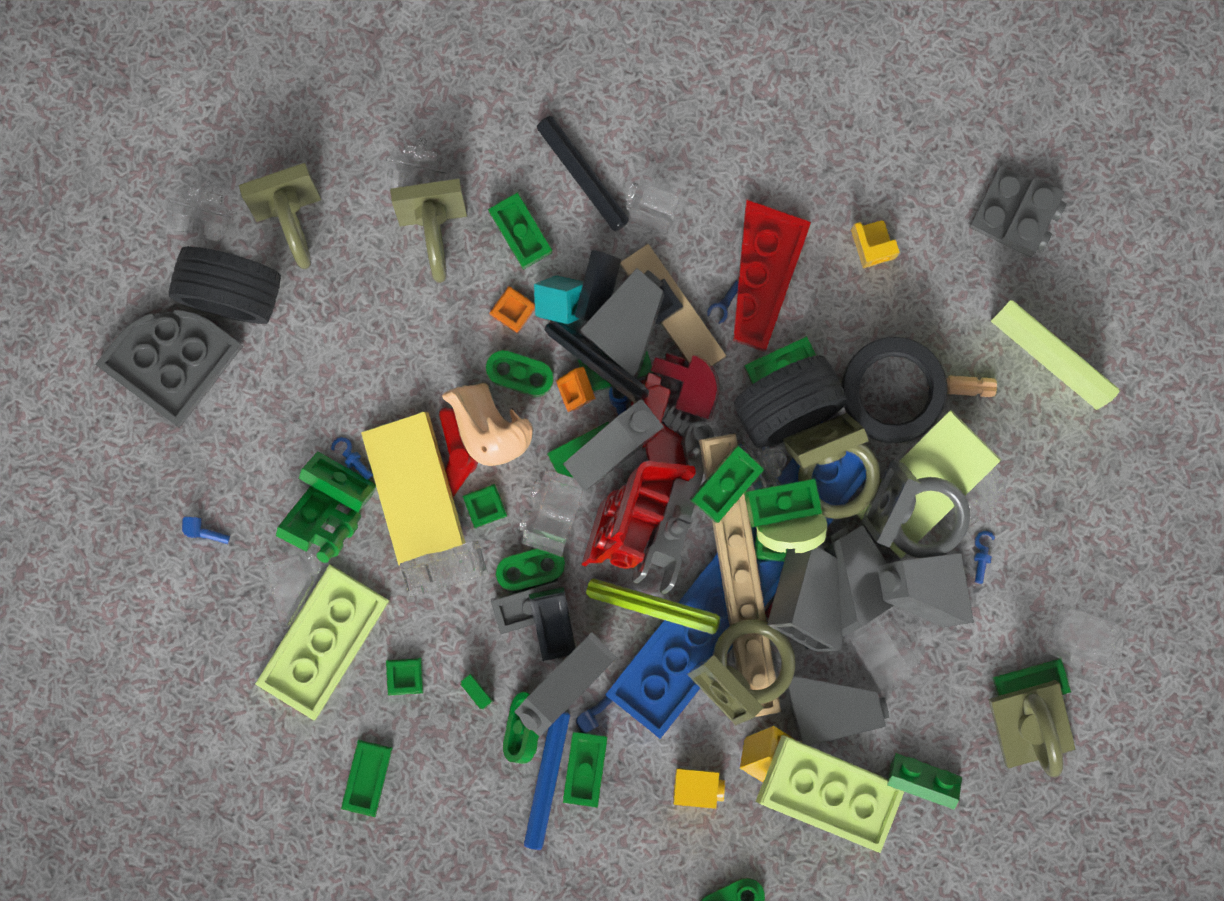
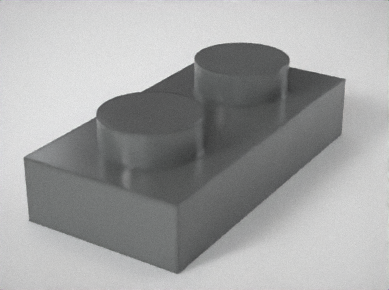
M558 579L492 598L491 604L500 634L534 625L529 594L560 588Z

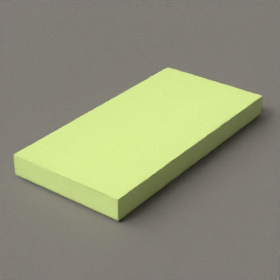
M1010 300L991 320L994 325L1096 410L1111 402L1120 392L1118 387L1013 300Z
M950 410L899 462L904 463L917 479L923 477L942 478L955 484L966 495L1001 459ZM926 491L915 495L916 504L910 519L905 524H901L903 532L910 540L918 543L954 507V504L946 495L936 491ZM869 505L857 514L861 519H863ZM892 542L890 548L900 558H903L906 553Z
M329 564L255 684L316 721L390 600Z
M782 735L755 802L881 853L904 791L887 786V778Z

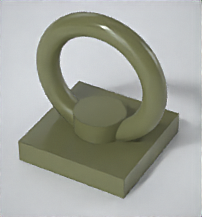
M302 163L238 185L242 198L256 222L271 217L279 218L295 262L301 269H308L312 263L311 256L296 212L303 206L320 201L321 197L306 164Z
M460 179L391 188V201L399 226L414 224L423 226L432 277L437 283L444 282L447 278V269L440 224H443L448 219L467 217Z
M847 412L783 439L787 452L800 465L798 482L811 480L816 464L824 465L835 462L844 457L847 453L846 451L855 454L863 462L866 469V482L863 490L854 500L841 505H832L819 498L822 514L832 519L851 517L864 510L874 499L880 484V467L877 458L871 449L864 444L869 441L866 431Z
M747 619L729 626L718 638L713 655L697 664L687 674L735 725L754 718L764 708L761 704L773 701L781 696L789 687L795 673V654L789 639L783 633L768 626L766 621ZM749 633L761 634L769 638L776 645L781 656V671L778 678L770 686L760 690H750V685L745 677L735 668L727 665V653L731 644L740 636Z
M1054 680L988 699L1005 766L1009 769L1038 760L1048 776H1060L1063 771L1062 753L1076 750L1060 683Z

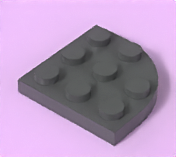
M174 310L156 314L151 313L129 324L116 337L95 365L180 428L243 346L208 319L191 312Z

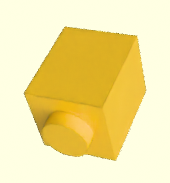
M676 768L673 805L716 809L717 801H724L725 780H719V772Z

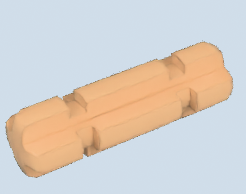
M952 375L946 378L948 394L967 396L980 394L981 397H993L997 392V381L994 378H981V380H978V377Z

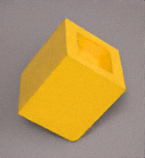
M883 220L863 226L861 222L853 225L851 232L863 268L897 258L900 252L896 239L890 240Z
M775 726L747 736L744 739L740 769L763 782L781 736L794 738Z

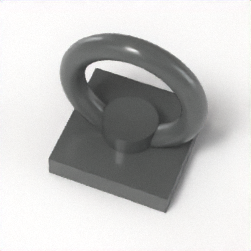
M891 459L879 484L878 491L870 503L862 522L877 543L890 547L892 542H894L900 550L908 555L917 558L942 556L953 550L962 541L970 523V508L964 493L952 482L938 477L917 479L904 463ZM926 491L940 492L952 501L956 510V520L951 532L944 539L933 544L913 542L905 535L901 524H905L914 511L916 504L915 495Z

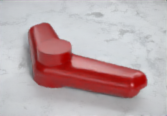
M445 407L439 411V418L449 452V461L445 472L452 497L454 498L468 476L475 471L478 462L470 456L462 442L454 409Z

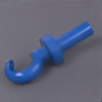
M344 437L335 439L331 449L335 451V445L338 442L343 441L347 443V449L342 454L346 458L345 464L348 468L354 467L366 480H369L373 474L360 461L361 455L358 452H351L352 443L350 440Z
M989 531L979 532L975 537V545L980 552L974 555V560L978 561L974 582L983 584L986 563H991L992 556L988 555L989 548L983 546L979 538L982 535H988L994 540L995 536Z

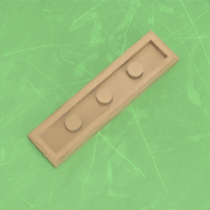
M649 244L621 261L620 266L628 277L638 268L643 274L649 270L660 281L665 279L683 305L682 310L662 322L661 325L689 365L693 355L701 356L712 366L726 357V354Z

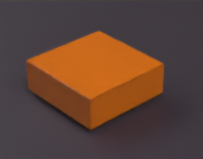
M508 286L489 314L518 334L535 311V303Z
M584 367L573 369L556 380L568 412L577 410L596 399Z

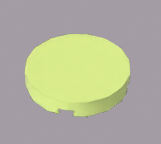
M823 514L757 526V537L765 547L774 551L786 553V548H795V553H804L817 548L825 541L827 521Z

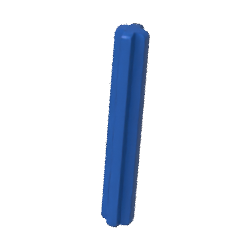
M564 712L548 728L524 840V846L529 849L541 850L544 844L570 720L568 712Z

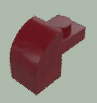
M666 353L664 358L655 357L651 371L684 381L675 408L711 419L720 393V382L714 367L706 359L698 355L692 356L689 367L684 365L686 359Z

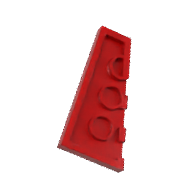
M747 199L733 341L766 352L811 222Z

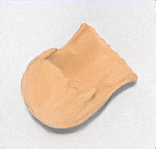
M486 383L456 387L442 395L443 399L452 405L462 442L470 456L477 462L487 466L505 464L521 456L529 447L533 434L532 424L528 419H521L512 409L510 410L512 422L509 423L497 410L489 390V385Z

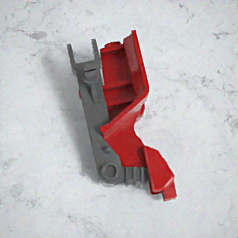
M648 373L645 380L640 381L649 390V395L644 399V403L660 421L663 428L642 447H646L648 461L640 464L631 473L625 486L623 485L620 490L612 491L601 501L581 565L587 566L589 563H602L606 559H610L611 564L619 568L629 569L635 567L632 582L639 583L646 577L650 563L663 567L665 570L660 592L666 594L673 589L677 581L683 560L681 556L687 530L691 527L689 524L692 523L691 516L695 504L689 499L700 487L704 475L699 440L714 437L712 428L705 422H689V415H686L682 420L679 419L683 412L681 410L673 415L672 412L675 406L666 407L670 396V389L660 385L661 377Z

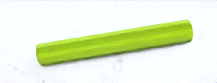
M595 578L591 579L587 586L586 595L595 600L710 634H715L719 628L720 617L711 612Z

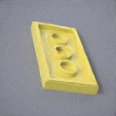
M422 412L361 432L398 565H406L466 546L429 413Z

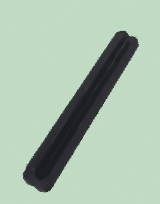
M548 116L541 120L537 125V130L610 228L615 232L624 228L629 222V217L554 117Z
M551 320L546 324L544 330L549 337L631 401L637 403L639 400L642 399L644 401L648 397L649 390L645 385L566 324Z

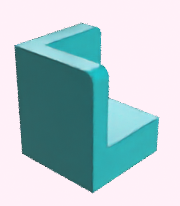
M555 275L535 283L536 317L564 324L578 320L579 318L575 317L584 281Z

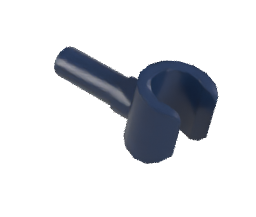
M735 280L719 303L712 304L708 308V317L714 308H722L724 310V316L718 324L724 323L728 318L727 309L738 291L737 280Z
M605 696L597 705H594L591 709L577 717L576 723L581 733H587L600 726L595 715L601 713L613 702L610 698Z

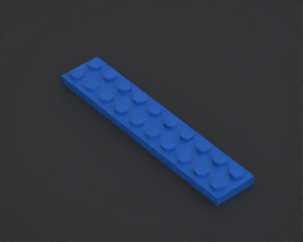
M846 451V455L841 459L829 464H816L812 479L816 480L819 498L826 503L832 505L847 503L866 479V469L863 462L858 456ZM792 458L770 487L798 482L800 465L794 458ZM825 517L828 527L834 519ZM752 527L751 531L755 548L757 529L756 527ZM718 553L678 602L717 614L720 617L717 632L710 634L664 620L605 694L659 739L662 738L700 689L687 674L697 664L713 655L718 638L729 627ZM756 559L764 607L776 593L784 562ZM731 644L728 653L733 648V644Z

